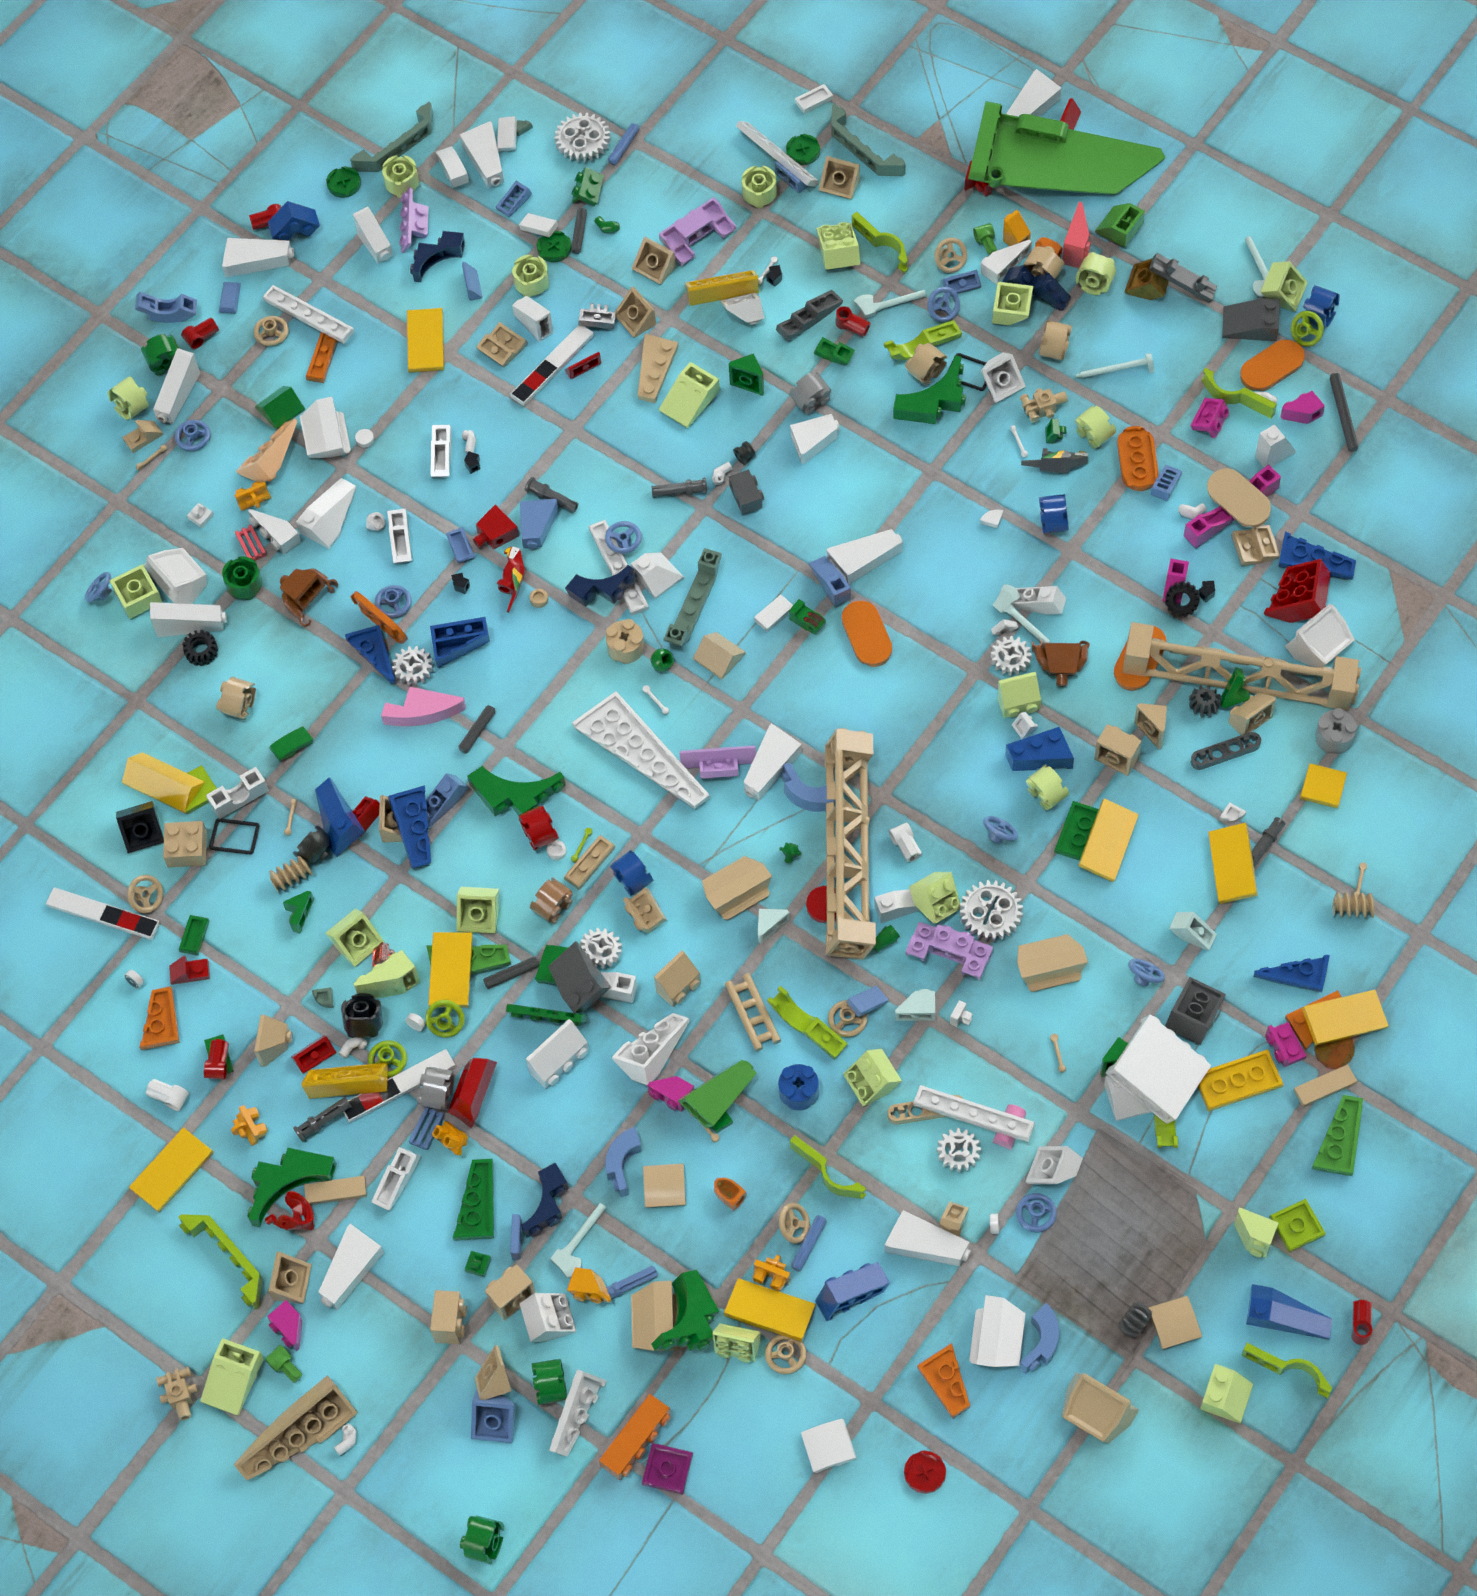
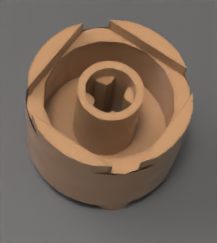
M552 877L551 881L548 879L535 895L537 900L536 902H531L530 909L546 921L555 924L561 917L559 913L563 909L567 910L572 904V890Z

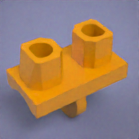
M260 481L252 483L251 487L246 490L243 488L236 490L234 495L241 511L254 505L256 508H259V503L271 498L265 482L261 483Z
M245 1105L238 1108L240 1112L236 1115L237 1119L233 1120L234 1126L231 1132L233 1135L240 1134L241 1138L247 1137L251 1146L256 1145L258 1139L267 1134V1127L264 1123L254 1124L253 1121L259 1119V1112L256 1107L246 1109Z
M444 1121L442 1126L436 1125L432 1136L439 1140L455 1155L461 1156L462 1147L467 1145L468 1140L467 1134L464 1131L458 1130L449 1121Z
M776 1255L774 1259L767 1257L765 1262L757 1259L754 1262V1282L763 1284L766 1276L773 1278L770 1287L780 1292L785 1284H789L791 1278H789L790 1272L785 1271L786 1264L780 1262V1255Z

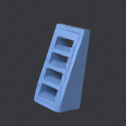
M516 180L495 208L510 217L532 193L529 188ZM503 206H508L510 208L509 211L503 208Z
M1165 465L1151 489V495L1168 501L1182 471Z

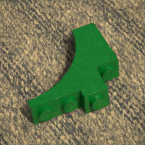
M954 356L948 372L933 386L915 393L896 394L893 419L936 424L937 417L941 418L942 410L960 412L961 405L965 406L966 395L963 394V387H961L962 379H959V375H963L964 372L961 356Z
M482 765L467 775L469 785L494 816L505 813L510 806L519 816L538 807L539 803L546 802L551 795L559 793L566 786L565 777L561 772L540 781L514 782L492 774Z
M287 1147L286 1154H283L281 1157V1166L258 1161L257 1168L254 1167L251 1176L255 1186L259 1187L254 1191L253 1199L255 1201L253 1207L250 1206L247 1217L251 1225L260 1228L270 1207L290 1190L304 1184L332 1180L337 1165L334 1157Z
M697 1270L683 1272L672 1282L678 1306L675 1325L671 1330L661 1333L651 1343L654 1351L662 1349L668 1351L674 1346L684 1347L686 1345L689 1351L696 1349L701 1351L708 1348L713 1340V1331L709 1324L714 1321L713 1318L719 1313V1310Z

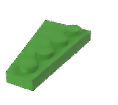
M507 944L472 946L470 975L511 965ZM426 945L431 965L432 945Z
M1342 1096L1311 1169L1348 1176L1353 1175L1363 1098Z

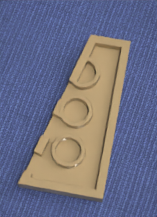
M649 334L644 335L638 399L652 403L656 402L679 347L678 342Z

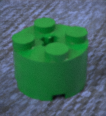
M160 334L146 341L147 345L141 348L149 369L155 372L156 375H162L165 373V370L170 368L176 350L179 349L173 335L166 337L165 334Z
M240 556L233 561L232 559L224 565L222 576L227 592L237 599H253L262 587V577L256 562L249 557Z
M561 1359L531 1363L533 1376L537 1375V1377L533 1378L534 1389L539 1390L536 1393L538 1405L566 1400L567 1390Z
M470 1516L467 1522L466 1536H462L460 1548L463 1549L466 1558L492 1564L491 1559L495 1560L502 1546L503 1537L500 1536V1530L504 1531V1525L501 1521L486 1517Z

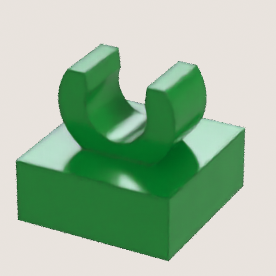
M1052 418L1045 427L1046 443L1053 444L1056 439H1063V434L1067 433L1066 426H1059V419Z
M471 1251L464 1269L465 1272L485 1277L491 1257Z

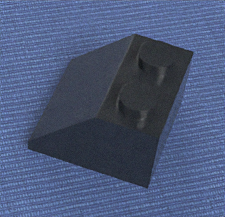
M153 801L116 812V820L127 853L164 843V836Z

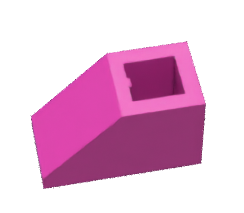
M1313 391L1301 394L1292 402L1285 403L1280 417L1283 420L1309 424L1323 416L1325 405Z
M1170 558L1162 601H1166V593L1171 585L1173 586L1174 583H1180L1181 581L1185 583L1189 565L1188 561ZM1178 593L1175 596L1177 604L1181 605L1183 593Z
M678 1076L652 1081L647 1085L648 1093L653 1099L657 1101L660 1099L670 1109H677L681 1112L684 1110V1107L678 1100L694 1090V1085Z
M285 1300L267 1316L270 1321L268 1326L275 1334L279 1332L283 1336L281 1340L288 1348L292 1346L297 1351L300 1349L302 1319L299 1313Z

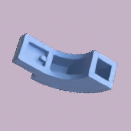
M142 292L136 295L135 310L148 314V319L175 323L188 320L196 315L197 299L184 294L169 300L158 299Z
M790 762L783 765L781 777L784 782V793L792 803L802 809L814 812L826 811V803L834 802L835 806L836 800L827 799L826 785L822 787L807 786L798 778Z
M636 1127L621 1133L612 1142L606 1155L605 1169L608 1181H613L614 1189L620 1192L621 1197L629 1195L623 1174L624 1164L632 1155L642 1152Z
M1047 1303L1031 1319V1323L1039 1332L1040 1342L1020 1362V1369L1025 1374L1029 1370L1034 1371L1040 1365V1360L1047 1366L1057 1349L1059 1325L1055 1313Z

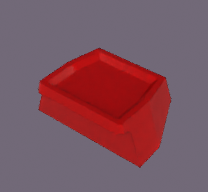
M472 1058L467 1062L462 1071L448 1113L456 1116L470 1128L474 1126L497 1064L496 1061Z

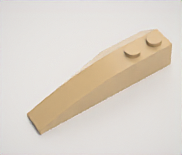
M327 1375L284 1411L235 1462L234 1466L247 1481L271 1469L272 1465L290 1459V1456L299 1451L302 1453L309 1446L325 1441L358 1412Z

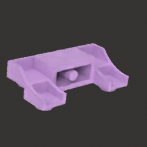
M713 197L659 233V240L668 249L675 252V260L682 266L695 257V253L689 247L713 230L723 239L736 230V225L728 217L721 204Z
M919 922L914 935L911 937L905 955L908 956L910 954L924 961L929 951V953L964 964L961 974H968L980 980L990 960L993 946L975 941V937L970 933L955 931L947 925H937V927Z

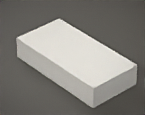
M823 84L795 98V103L803 114H806L833 100V94Z
M515 116L498 119L497 149L499 152L516 150L517 119Z
M527 213L519 226L523 231L550 237L558 227L557 220Z
M780 595L754 617V621L768 632L789 614V610L793 605Z

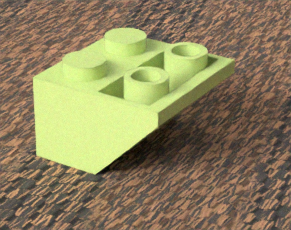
M933 872L909 886L914 905L932 923H937L960 909V901L952 872Z
M882 1049L867 1050L843 1073L862 1106H867L889 1094L902 1082Z

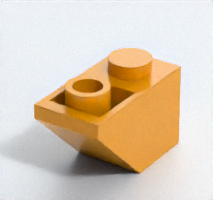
M1015 210L1012 214H1008L1004 219L1003 242L1008 246L1030 240L1031 232L1020 212Z
M575 1267L567 1291L573 1294V1298L582 1302L586 1299L597 1304H601V1302L610 1303L611 1297L603 1279L591 1269Z

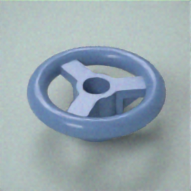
M940 287L934 290L929 296L927 303L930 316L942 323L955 318L960 308L958 294L949 287ZM944 292L943 297H936L939 293ZM950 294L955 302L953 311L949 307L948 302ZM934 310L945 311L949 316L940 317L935 314Z
M188 420L182 423L175 432L177 445L188 451L201 449L210 439L209 427L200 420ZM197 425L202 427L203 430H199ZM182 430L184 431V434L187 437L186 444H184L180 439V434ZM205 435L199 444L192 445L194 440Z
M628 521L614 523L605 534L607 546L617 553L634 551L640 545L642 539L640 529ZM619 527H629L625 532H613ZM635 532V533H636V540H635V542L631 545V537H630V536ZM611 538L616 539L619 547H616L611 542Z
M109 572L100 574L92 582L85 594L86 602H93L97 598L105 600L110 595L112 588L108 586L109 580H111Z
M390 585L378 592L375 598V606L389 618H396L409 610L411 595L404 587ZM404 594L406 603L400 609L398 605L399 599ZM380 604H388L393 607L395 612L385 611Z
M994 816L984 818L983 824L990 831L988 837L994 842L1002 843L1003 839L1014 841L1018 838V832L1008 822Z
M1131 959L1128 963L1130 970L1135 974L1134 980L1143 986H1148L1150 982L1161 983L1165 980L1164 973L1148 961ZM1155 972L1159 977H1155L1152 973Z
M1032 1193L1024 1196L1019 1201L1016 1208V1217L1020 1225L1026 1230L1042 1232L1054 1224L1057 1210L1054 1202L1048 1196ZM1033 1199H1039L1044 1201L1048 1205L1045 1206L1041 1201L1035 1200L1031 1203H1029L1028 1201ZM1023 1207L1029 1211L1032 1217L1031 1225L1022 1216ZM1038 1209L1040 1213H1034L1033 1210ZM1051 1212L1049 1220L1044 1225L1037 1226L1038 1219L1044 1213Z

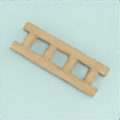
M746 973L743 975L744 982L734 986L730 980L725 982V986L755 1051H760L763 1049L762 1042L772 1039L773 1043L777 1044L781 1039L750 973ZM749 989L752 998L741 1002L738 992ZM756 1005L760 1015L749 1019L745 1009ZM764 1022L768 1032L757 1036L753 1026Z

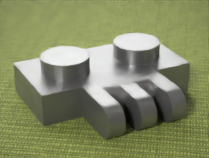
M590 303V309H580L578 325L614 329L616 312H609L608 305H604V309H601V304H597V308H594V303Z

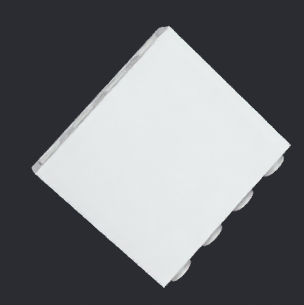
M1148 1015L1140 1020L1141 1026L1117 1062L1108 1068L1106 1074L1168 1124L1177 1119L1211 1064L1206 1061L1204 1056L1197 1054L1191 1049L1188 1043L1179 1039L1174 1031L1167 1029L1161 1024L1157 1017Z

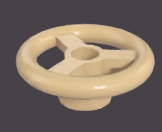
M957 238L942 240L935 250L936 265L946 273L959 271L967 260V249L964 243ZM952 243L960 247L962 256L956 255ZM953 260L960 262L953 268L944 266L947 262Z
M267 316L256 323L253 333L255 339L260 344L274 346L286 339L289 328L284 319L277 316ZM276 322L283 326V332L278 331ZM262 326L263 331L259 334V329ZM273 335L279 337L278 339L272 341H267L263 339L267 336Z
M151 875L136 877L128 888L127 897L129 904L140 913H150L156 910L163 899V889L160 882ZM141 881H150L153 883L149 887H136V885ZM157 889L156 901L150 906L149 898L151 893ZM135 900L141 901L143 903V907L137 905Z
M847 1000L836 1003L830 1009L828 1023L837 1035L853 1037L864 1030L867 1024V1013L862 1015L861 1018L856 1017L855 1012L846 1003ZM841 1008L840 1022L835 1025L834 1014ZM851 1023L859 1024L852 1031L841 1030L845 1025Z
M788 1203L782 1208L779 1215L780 1231L783 1237L790 1243H801L810 1229L808 1214L797 1203ZM793 1209L800 1212L803 1221L795 1217ZM803 1228V1232L799 1237H792L795 1229Z
M777 1335L767 1344L765 1359L769 1367L775 1372L791 1374L803 1366L806 1360V1348L803 1342ZM782 1340H788V1342L780 1343L777 1347V1351L771 1352L773 1346L777 1342ZM794 1343H796L800 1349V1358L798 1362H796L793 1358ZM787 1350L789 1354L783 1355L782 1352ZM781 1358L782 1360H787L791 1367H779L772 1359Z

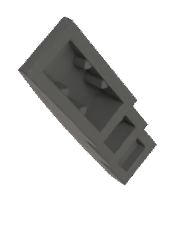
M830 290L807 301L804 308L793 312L790 319L778 324L776 331L788 341L828 316L843 303V300L833 290Z

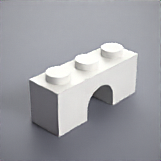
M254 767L240 775V782L236 787L225 790L221 786L207 794L206 797L217 817L221 819L269 790L263 776L257 767Z

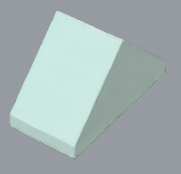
M759 909L758 942L760 944L765 942L790 920L788 910Z

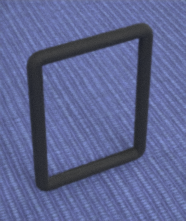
M961 353L955 355L984 366L987 363ZM961 381L962 385L971 387L979 391H984L987 386L986 382H984V385L981 388L979 386Z
M217 818L209 848L216 851L253 854L260 825L256 822ZM218 823L256 826L250 851L213 846Z

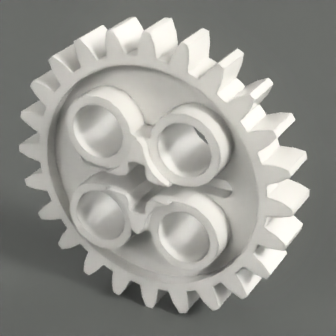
M579 113V117L572 114V119L566 117L567 122L561 121V126H557L554 138L556 148L559 149L560 154L564 153L565 158L570 156L571 161L576 158L577 162L580 159L586 162V158L593 161L592 156L599 158V153L604 154V149H608L611 138L609 126H606L605 121L601 122V117L595 119V114L589 117L588 113L585 116Z
M987 880L985 886L982 882H979V888L972 885V891L966 890V896H962L963 903H960V909L962 910L959 912V916H962L961 923H966L965 930L971 928V935L978 933L977 939L983 935L985 936V941L992 937L994 942L996 936L1003 940V934L1010 936V930L1015 932L1016 925L1020 926V919L1023 917L1021 912L1023 911V906L1020 905L1021 898H1017V892L1011 893V886L1005 889L1004 882L1001 886H998L996 880L993 885ZM989 897L991 900L984 901L982 898ZM999 897L995 903L994 910L991 911L995 898ZM1005 904L1008 908H1001L1000 905ZM991 911L988 922L984 925L983 923L988 917V912ZM981 913L983 916L976 917L974 914ZM992 921H999L1000 924L995 925Z

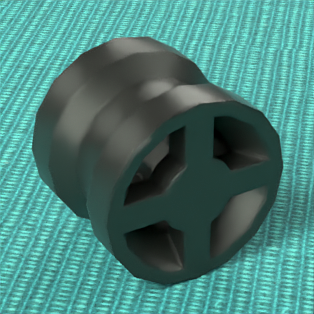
M747 441L743 442L742 446L733 449L734 455L741 464L746 463L748 458L756 456L753 447Z

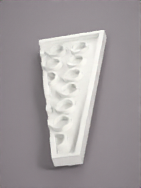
M617 691L572 722V726L692 808L696 809L710 799L707 791Z

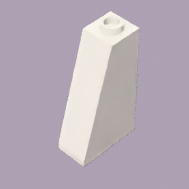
M1036 69L1006 114L1018 117L1021 114H1029L1040 117L1061 99L1062 88Z
M489 121L460 134L462 147L488 189L503 183V173L492 122Z
M227 238L222 264L225 277H232L289 266L291 258L293 259L294 248H291L290 241Z
M182 349L176 350L153 408L156 419L162 423H174L200 375L194 353Z
M890 529L830 547L826 550L827 559L842 573L847 583L850 584L901 553L903 540L899 534H895Z
M150 603V619L157 637L195 634V630L200 633V630H204V633L206 631H224V623H227L226 612H222L220 605Z
M772 723L768 727L744 780L746 795L758 801L781 777L783 765L789 762L792 764L802 753L801 743Z
M904 1210L884 1245V1252L956 1266H960L962 1261L966 1262L971 1253L968 1241Z
M352 1224L347 1226L319 1290L322 1298L320 1301L328 1308L332 1306L336 1310H338L384 1254L382 1247Z

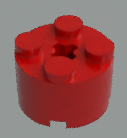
M543 805L518 816L526 837L531 840L529 843L534 851L559 839L555 828L551 825L552 819Z

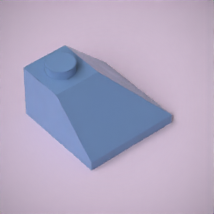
M476 1390L472 1400L471 1439L512 1443L514 1403L503 1395L481 1400Z

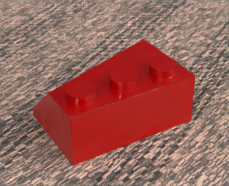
M1322 559L1287 567L1278 584L1279 589L1276 594L1272 595L1270 599L1272 603L1269 608L1265 609L1264 615L1293 623L1313 618L1323 610L1327 602L1330 571Z

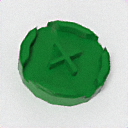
M800 134V136H794L787 142L786 154L799 165H809L819 158L820 145L815 137Z
M351 167L336 168L327 176V189L335 197H350L360 189L361 178L359 173Z
M554 231L550 237H539L536 244L538 255L543 260L553 263L566 259L572 247L570 238L561 231Z

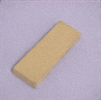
M599 835L566 873L564 880L580 890L612 853L615 845Z
M1347 1064L1295 1087L1294 1092L1301 1105L1305 1107L1357 1084L1358 1081Z
M365 1176L304 1184L305 1199L310 1205L367 1197Z

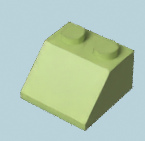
M1290 261L1273 262L1260 292L1266 299H1280V307L1296 312L1308 282Z
M998 282L992 323L1010 326L1028 318L1033 286Z
M1036 672L999 680L997 699L1004 718H1013L1022 712L1033 713L1040 709L1041 697Z
M460 887L457 893V931L496 933L499 889Z
M354 909L326 932L334 946L354 967L385 943L365 914L357 909Z
M1239 1207L1234 1226L1245 1249L1255 1257L1266 1258L1278 1222Z
M1215 1364L1200 1410L1241 1424L1253 1383L1238 1372Z

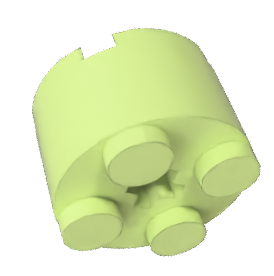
M404 155L403 157L392 156L384 162L382 175L385 187L391 194L401 198L402 194L409 187L413 188L414 191L419 186L417 168L413 159Z
M752 166L744 171L741 181L744 200L756 208H762L764 205L771 203L777 196L774 171L767 166Z
M1090 252L1080 265L1075 278L1076 283L1078 284L1079 282L1082 286L1081 289L1088 294L1100 295L1102 292L1106 293L1116 274L1115 261Z
M524 255L515 261L512 274L514 286L519 293L523 294L524 297H531L541 294L548 289L549 276L547 264L541 257Z
M130 376L107 392L110 402L114 401L116 404L114 409L126 420L134 418L149 406L146 400L147 392L143 387L139 388Z
M1094 405L1075 420L1078 427L1076 429L1077 434L1081 438L1086 437L1093 449L1101 446L1116 433V428L1114 424H1109V416L1100 407H1094Z
M1044 765L1026 780V784L1029 786L1027 788L1028 792L1033 798L1037 796L1040 799L1039 804L1045 811L1053 808L1069 795L1067 787L1062 788V779L1050 766Z

